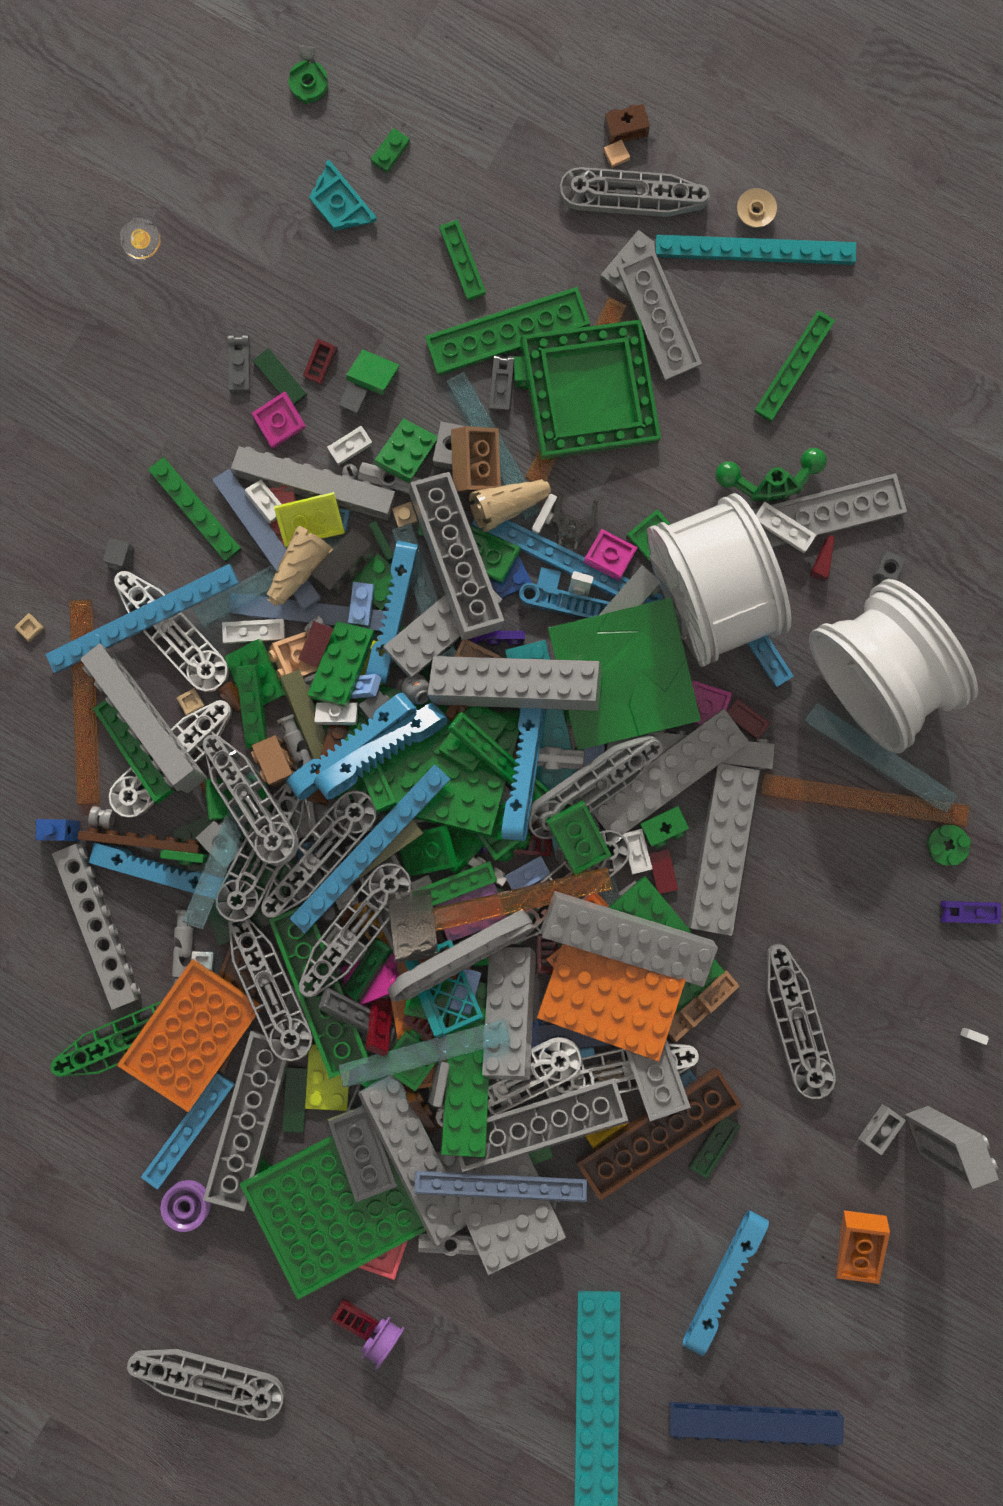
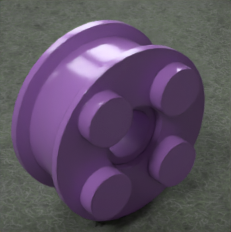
M193 1180L180 1181L172 1186L165 1193L161 1201L160 1210L164 1222L170 1228L179 1232H188L200 1226L207 1218L211 1209V1202L203 1201L206 1188ZM182 1201L190 1204L191 1208L189 1211L182 1208Z
M388 1317L387 1320L382 1318L373 1331L376 1333L374 1339L369 1338L361 1349L364 1353L361 1358L364 1359L366 1357L376 1365V1370L389 1355L404 1330V1327L399 1328L390 1322L391 1317Z

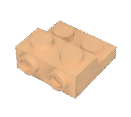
M307 632L277 641L270 646L268 655L272 663L276 662L278 678L299 669L303 678L316 673L318 667L298 660L308 636Z

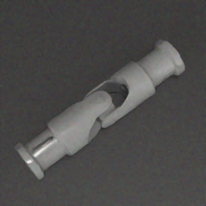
M292 714L277 720V722L282 727L284 741L297 771L312 759L301 731L298 730L294 721L295 716Z
M194 910L175 911L177 914V927L174 929L175 947L172 966L174 984L192 960L191 948L194 929L192 928V914H194ZM179 957H185L183 964H181Z

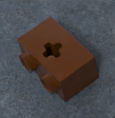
M633 104L625 109H613L605 113L604 126L610 145L619 140L627 142L648 136L650 124L644 104Z

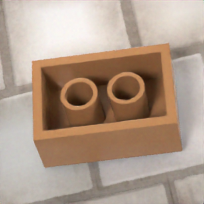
M464 426L451 429L453 483L456 491L474 492L500 487L499 428Z
M274 735L252 745L254 751L251 754L255 763H258L262 768L259 772L264 783L267 782L271 786L280 788L296 772L286 743L278 736Z

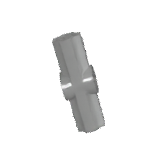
M362 462L358 474L359 481H369L373 485L386 486L392 490L409 494L410 483L375 465ZM387 476H393L395 478V480L392 483H386L384 481ZM414 477L411 482L421 480V478Z
M546 746L540 748L537 766H543L546 769H581L585 763V751Z
M427 1232L419 1234L418 1252L444 1253L447 1256H454L456 1254L479 1255L470 1234L455 1233L438 1246H433ZM452 1239L457 1245L449 1248L445 1245V1242Z

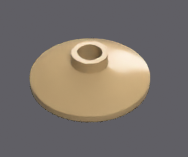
M761 188L747 190L740 196L737 203V214L740 220L754 228L764 227L771 223L777 212L775 198L770 192ZM757 209L759 213H754L752 210Z

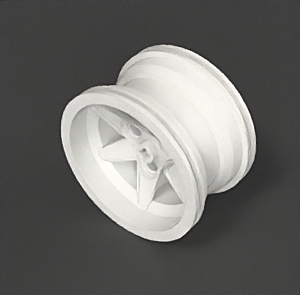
M886 579L875 586L870 592V597L865 601L864 613L855 620L838 621L832 625L824 623L809 634L811 653L827 684L862 730L890 752L898 754L913 745L915 735L921 730L925 717L935 709L943 711L963 709L977 698L978 683L976 675L961 644L939 614L920 595L899 581Z

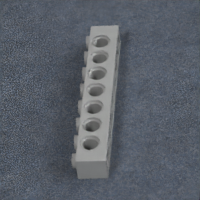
M74 844L52 853L111 1010L140 999L139 994H141L139 985L133 981V969L125 960L124 955H126L124 946L118 942V930L110 921L109 916H111L109 907L103 903V891L95 882L96 873L93 867L88 864L87 858L89 856L86 848L80 844ZM75 862L80 865L77 873H74L72 870ZM82 881L87 884V890L84 893L79 888ZM90 900L95 905L92 912L87 909V903ZM97 920L102 923L100 931H97L94 927ZM104 939L108 940L110 944L107 951L102 948ZM111 959L117 962L115 970H112L109 966ZM119 978L125 983L122 990L116 984Z

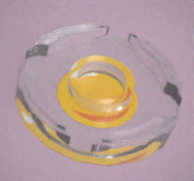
M135 218L131 220L132 222L126 223L120 232V243L123 250L130 257L136 259L151 257L160 246V234L157 227L151 221L144 218Z

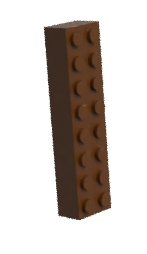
M717 1067L712 1068L684 1087L691 1108L653 1121H649L646 1112L596 1148L590 1149L575 1159L577 1166L600 1201L742 1107V1104Z

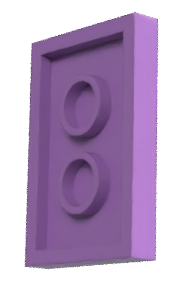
M495 883L435 905L447 939H451V941L486 929L507 917Z

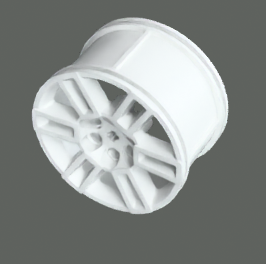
M733 493L719 499L717 506L673 524L667 525L661 522L657 526L653 525L647 528L649 557L654 574L661 581L659 585L664 598L672 597L681 639L684 640L699 666L704 667L709 665L710 662L714 663L718 660L719 654L766 635L775 638L780 634L782 635L790 631V603L780 567L759 520L740 495Z

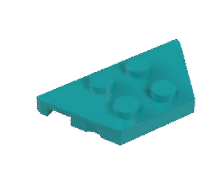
M327 160L325 163L326 167L309 196L311 203L334 231L376 222L377 217L333 163Z

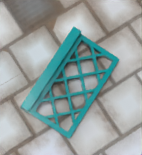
M451 939L414 956L404 957L403 960L407 970L411 971L420 965L419 959L426 956L433 958L434 956L431 954L436 952V956L442 949L453 947ZM464 970L459 973L457 980L446 979L455 983L451 994L440 991L443 982L439 983L437 989L430 988L418 994L432 1032L437 1040L445 1037L448 1033L484 1018ZM458 985L467 988L468 992L465 1000L454 996ZM438 994L449 997L445 1009L437 1006L435 1003ZM469 996L473 1003L468 1002ZM452 999L463 1003L459 1014L448 1010ZM466 1004L475 1007L478 1015L471 1018L462 1016ZM446 1013L457 1017L455 1024L448 1028L445 1027L443 1022Z

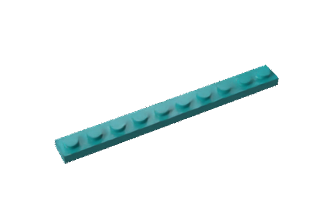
M656 235L655 253L659 258L854 265L856 262V242Z

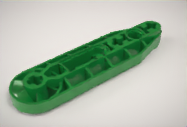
M162 1001L83 1034L52 1061L50 1067L52 1073L59 1077L98 1074L117 1066L118 1063L111 1066L109 1056L120 1051L125 1054L132 1045V1043L127 1045L126 1042L136 1038L142 1029L123 1036V1033L146 1024L149 1019L140 1022L137 1013L152 1008L154 1013L157 1009L156 1005L161 1004ZM132 1016L134 1025L121 1030L117 1022ZM112 1024L115 1033L101 1038L97 1030ZM93 1033L95 1042L82 1047L79 1041L86 1035ZM73 1046H75V1049H76V1050H74V1051H72V1052H70V1053H66V1052H68ZM105 1047L104 1051L94 1054L93 1050ZM80 1052L86 1055L85 1063L79 1059ZM103 1060L107 1067L102 1070L91 1071L90 1064ZM71 1061V1065L61 1069L60 1065L62 1063ZM81 1068H83L84 1071H85V1072H75V1073H74V1071H76V1070H78V1069H81Z

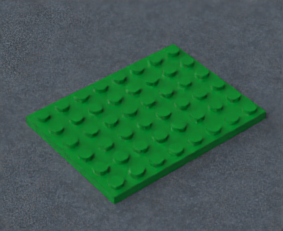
M379 685L378 691L383 696L387 695L390 699L399 693H403L402 690ZM369 697L358 698V705ZM429 698V700L426 703L414 704V706L417 708L418 711L426 705L432 703V701ZM437 705L445 715L449 709L447 705ZM360 707L358 708L357 725H350L346 738L348 734L354 735L355 729L361 731V724L369 725V722L361 713ZM495 712L509 722L496 743L513 757L520 734L518 729L519 718ZM448 720L442 729L419 743L411 742V746L404 744L405 750L398 748L397 755L391 752V759L384 757L383 764L379 762L397 804L434 764L437 765L451 780L424 807L415 819L447 825L448 827L489 837L492 836L506 781L484 761L472 773L439 752L438 748L450 733L447 728L452 723ZM358 776L357 782L352 787L333 799L338 800L345 793L354 790L369 793L362 777ZM348 794L351 803H353L354 799L352 794ZM366 798L362 803L365 804L368 801V798ZM395 806L383 811L390 812Z
M333 1135L240 1183L297 1300L426 1231L384 1145L383 1148L397 1187L359 1202L355 1201Z

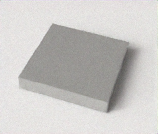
M438 1060L435 1063L428 1099L431 1105L437 1107L442 1106L449 1070V1063L443 1060Z

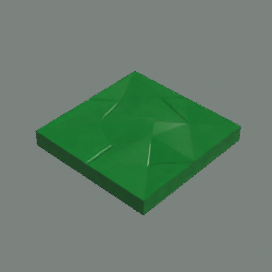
M641 319L521 336L520 345L540 460L654 444L661 440Z
M672 597L548 628L556 660L600 661L602 668L599 711L568 710L578 750L701 721Z

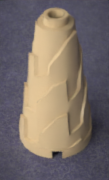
M541 479L533 482L509 484L474 491L469 495V501L474 500L475 502L474 505L470 506L473 517L480 529L483 528V532L490 531L501 523L517 516L527 508L536 505L537 502L548 498L551 492L550 485L547 481L544 482Z
M298 526L267 592L269 596L267 600L277 607L279 604L284 605L288 598L307 581L333 550L329 544L315 534H307L308 530L301 526Z

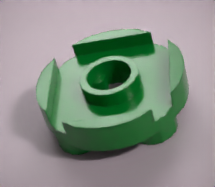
M301 61L291 68L288 79L289 88L293 96L301 100L302 103L309 104L317 101L328 91L327 73L319 63L315 62L314 64L308 61ZM306 78L309 80L313 79L310 85L305 84Z
M942 825L930 832L926 844L929 855L934 862L943 866L958 865L966 859L969 854L971 840L960 827ZM944 841H952L953 848L946 851V846L943 844Z

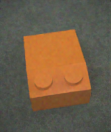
M852 1211L843 1212L836 1270L837 1279L879 1284L890 1236L887 1216Z

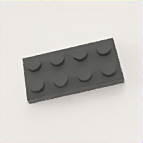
M364 1106L327 1119L356 1202L397 1187L381 1139Z

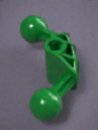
M810 448L802 454L800 459L801 469L794 478L782 468L774 467L768 472L758 488L743 478L740 467L731 461L723 462L717 467L715 478L722 487H736L749 496V501L784 500L789 496L798 495L812 474L822 472L826 467L827 457L821 449Z

